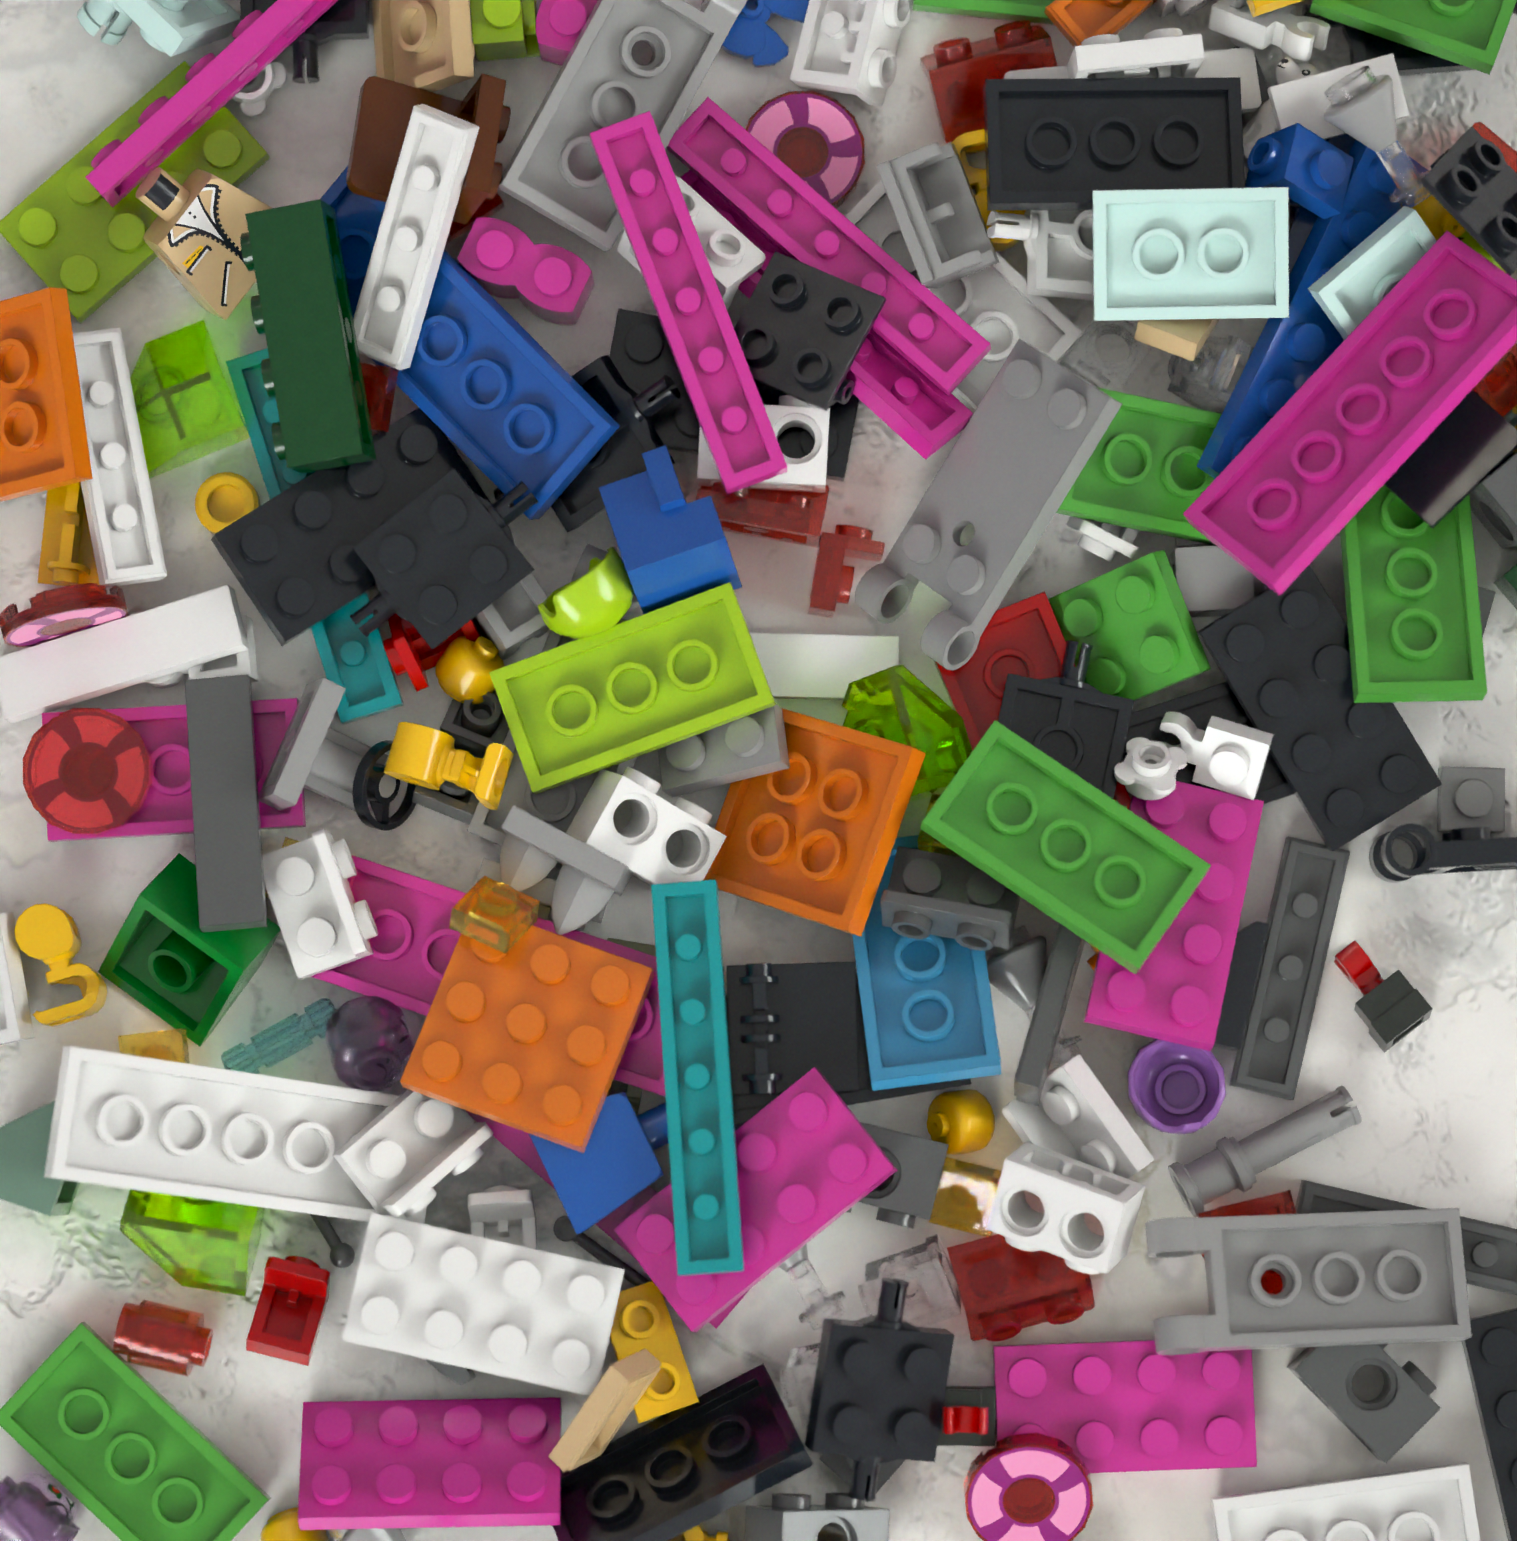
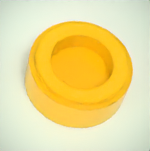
M232 472L217 473L206 479L199 487L195 497L197 517L204 527L213 534H216L261 506L259 495L253 485L245 477Z

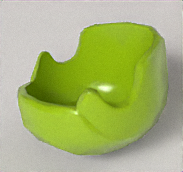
M614 547L607 549L608 553L602 560L598 557L591 559L589 571L586 574L554 590L543 603L541 602L538 605L539 612L550 630L574 639L587 638L613 628L626 614L631 606L634 590L624 562Z

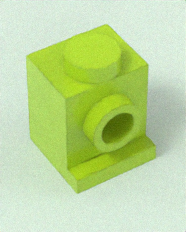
M470 0L473 44L478 62L540 57L536 36V0Z

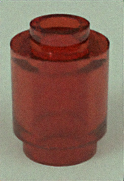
M142 1300L140 1305L126 1302L117 1323L113 1352L127 1355L128 1363L188 1377L194 1365L205 1366L212 1344L213 1329L204 1327L203 1313L149 1300Z

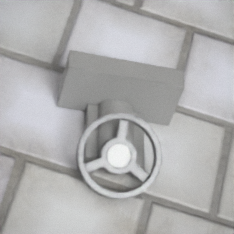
M320 678L307 684L259 793V801L280 811L296 805L304 787L355 811L359 819L371 828L387 831L399 827L409 818L416 806L412 799L417 785L408 783L406 794L400 807L389 818L390 802L395 799L400 788L399 779L384 773V764L388 757L385 753L391 749L393 741H381L370 747L330 728L346 688L326 678ZM368 801H369V803H370V805H371V808H372V810H373V813H374V815H375L376 820L374 819V817L371 815V813H370V811H369Z

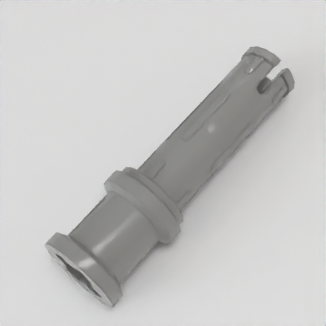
M1341 1085L1335 1091L1238 1142L1234 1137H1223L1216 1142V1149L1188 1164L1181 1165L1179 1162H1175L1169 1165L1168 1169L1174 1185L1190 1213L1194 1217L1203 1214L1206 1204L1237 1188L1243 1193L1252 1188V1184L1256 1183V1174L1277 1165L1281 1161L1352 1125L1361 1123L1362 1120L1357 1106L1349 1107L1332 1117L1330 1115L1333 1110L1353 1101L1347 1089Z

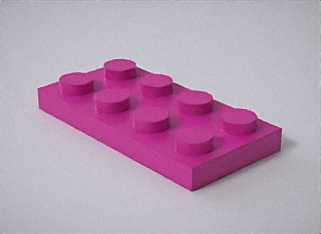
M297 698L252 701L258 794L262 789L299 703ZM186 705L42 713L43 734L59 720L77 713L92 712L112 716L126 724L138 736L145 748L149 763V781L145 796L138 808L125 821L104 831L86 833L66 829L47 817L48 841L60 842L194 834ZM89 746L75 750L67 758L63 767V778L66 786L72 793L82 798H95L104 794L111 787L115 777V767L112 759L106 752L96 747ZM304 787L296 805L280 811L259 801L261 830L306 827Z
M1176 781L1175 790L1162 799L1143 800L1132 795L1129 807L1131 812L1209 863L1211 867L1136 975L1099 950L1084 1022L1202 1050H1212L1218 1029L1264 801L1257 799L1253 801L1231 793Z
M816 1067L811 1069L735 1131L745 1272L678 1276L671 1183L613 1229L691 1332L700 1330L897 1171L893 1163Z
M1155 1340L993 1346L997 1456L1017 1448H1044L1060 1453L1070 1459L1082 1473L1257 1467L1252 1349L1205 1351L1184 1355L1156 1354Z
M561 1397L303 1402L298 1500L300 1530L561 1525V1469L548 1457L561 1439Z

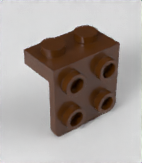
M482 73L461 101L377 76L367 78L361 86L346 177V184L349 190L358 195L387 202L413 107L425 104L480 126L453 217L454 222L466 225L485 199L493 200L501 182L503 166L502 163L495 161L497 144H500L506 135L511 115L510 107L503 105L506 80Z

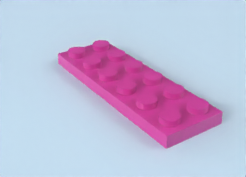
M1446 231L1183 513L1189 524L1280 596L1517 342V280L1453 234Z
M351 855L357 875L347 878L355 902L364 899L367 901L378 931V936L369 939L373 954L311 977L427 1016L473 904L555 934L557 933L555 932L554 923ZM577 930L561 935L653 968L655 973L654 979L614 1080L665 1096L656 957Z

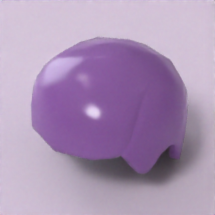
M1155 1039L1138 1050L1128 1070V1097L1136 1114L1147 1125L1161 1132L1179 1135L1195 1133L1199 1129L1204 1128L1217 1116L1226 1096L1224 1069L1211 1051Z

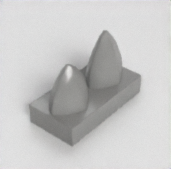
M514 805L501 826L507 834L500 852V873L506 892L511 894L530 888L544 879L557 862L563 865L554 886L552 899V918L555 932L559 935L571 932L590 921L602 910L613 893L621 896L633 875L625 864Z

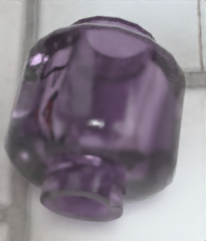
M362 996L352 999L336 1009L326 1025L325 1040L332 1066L339 1080L347 1086L366 1091H381L391 1087L402 1078L414 1044L402 1009L394 1005L391 1000L379 996Z
M33 1471L23 1475L17 1482L8 1475L0 1480V1541H72L80 1530V1527L74 1523L77 1506L70 1497L44 1475Z

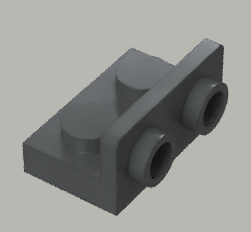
M897 846L888 890H883L880 902L882 925L891 927L897 934L912 939H924L929 937V935H936L955 939L958 944L973 950L985 951L992 949L993 946L1009 949L1020 896L962 857Z

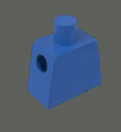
M625 1092L606 1097L584 1153L529 1134L576 1234L587 1231L664 1176L653 1151L669 1144L666 1102L636 1116Z

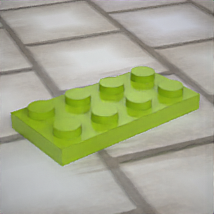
M185 60L0 220L1 235L48 287L67 289L69 310L80 324L158 257L143 239L145 232L158 215L136 198V191L142 181L112 208L85 177L94 169L91 166V162L102 148L116 139L123 143L141 126L138 123V119L151 103L162 96H166L168 99L172 98L188 83L185 80V76L191 67ZM224 105L158 167L162 168L181 185L198 168L221 178L237 188L267 162L270 157Z
M730 582L622 622L605 632L574 640L489 672L532 793L535 795L776 705L735 591Z

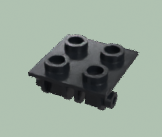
M1471 126L1450 149H1447L1430 165L1432 169L1420 182L1504 271L1511 276L1517 270V173L1505 162L1500 149L1491 141L1483 139Z
M775 251L734 327L753 379L824 411H827L836 402L843 405L850 400L855 386L854 381L847 378V373L885 304L886 298Z
M1471 390L1384 485L1433 529L1517 448V429L1476 392Z
M855 962L754 963L727 966L728 1031L732 1095L783 1093L814 1067L820 1070L835 1091H859Z

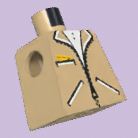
M158 167L145 177L136 191V198L158 215L145 232L143 239L201 307L209 313L227 320L256 282L255 270L248 271L241 251L240 236L242 233L248 232L245 214L272 209V207L221 178L201 169H195L181 185L162 168Z

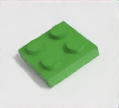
M1165 550L1152 552L1048 599L1065 642L1067 640L1078 642L1074 661L1076 667L1082 643L1093 646L1085 683L1090 684L1104 694L1133 699L1135 702L1211 669Z

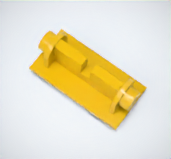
M81 482L47 490L38 584L102 589L99 584Z
M653 1281L621 1290L610 1334V1341L617 1361L646 1348L661 1363L659 1372L633 1408L638 1423L699 1402L661 1291Z

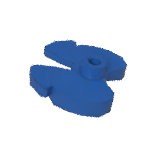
M747 0L721 48L736 57L743 59L753 58L752 64L755 67L777 64L788 56V46L766 23L771 13L785 19L804 23L809 0Z

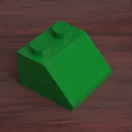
M179 853L139 894L98 973L200 1047L257 972L281 929L267 918V927L202 933L199 925L196 865Z

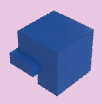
M666 445L642 453L647 471L598 487L628 577L643 615L729 582L734 590L742 588L711 495L686 504Z

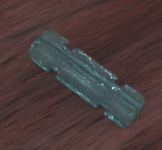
M321 998L305 1007L306 1013L301 1016L294 1013L252 1036V1043L245 1045L241 1042L223 1052L221 1055L222 1064L227 1070L259 1074V1067L265 1065L266 1068H269L313 1044L312 1038L317 1035L320 1038H324L340 1029L343 1025L341 1016L329 998Z

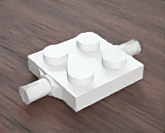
M1026 210L1024 215L997 211L990 212L987 220V226H991L987 229L989 238L1023 240L1024 248L1027 253L1028 295L1093 301L1092 210Z

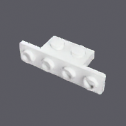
M1178 28L1158 29L1147 33L1144 39L1121 42L1119 36L1114 34L1092 36L1083 40L1081 46L1074 47L1067 65L1008 71L1003 78L1240 77L1242 113L1255 112L1262 103L1255 53L1252 48L1243 47L1204 51L1202 34L1183 35L1182 30Z

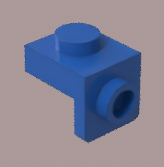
M1296 123L1256 141L1248 156L1247 165L1249 170L1245 188L1288 187V198L1325 220L1342 212L1354 158L1304 126Z

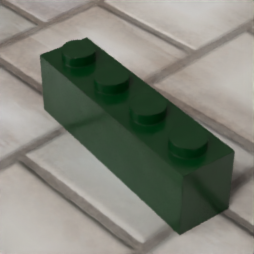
M318 199L245 214L248 232L241 234L240 244L246 268L248 271L255 270L259 295L251 297V311L257 332L259 334L265 333L269 358L262 360L261 371L268 396H276L280 421L272 423V438L279 460H286L287 468L302 474L377 460L335 208Z

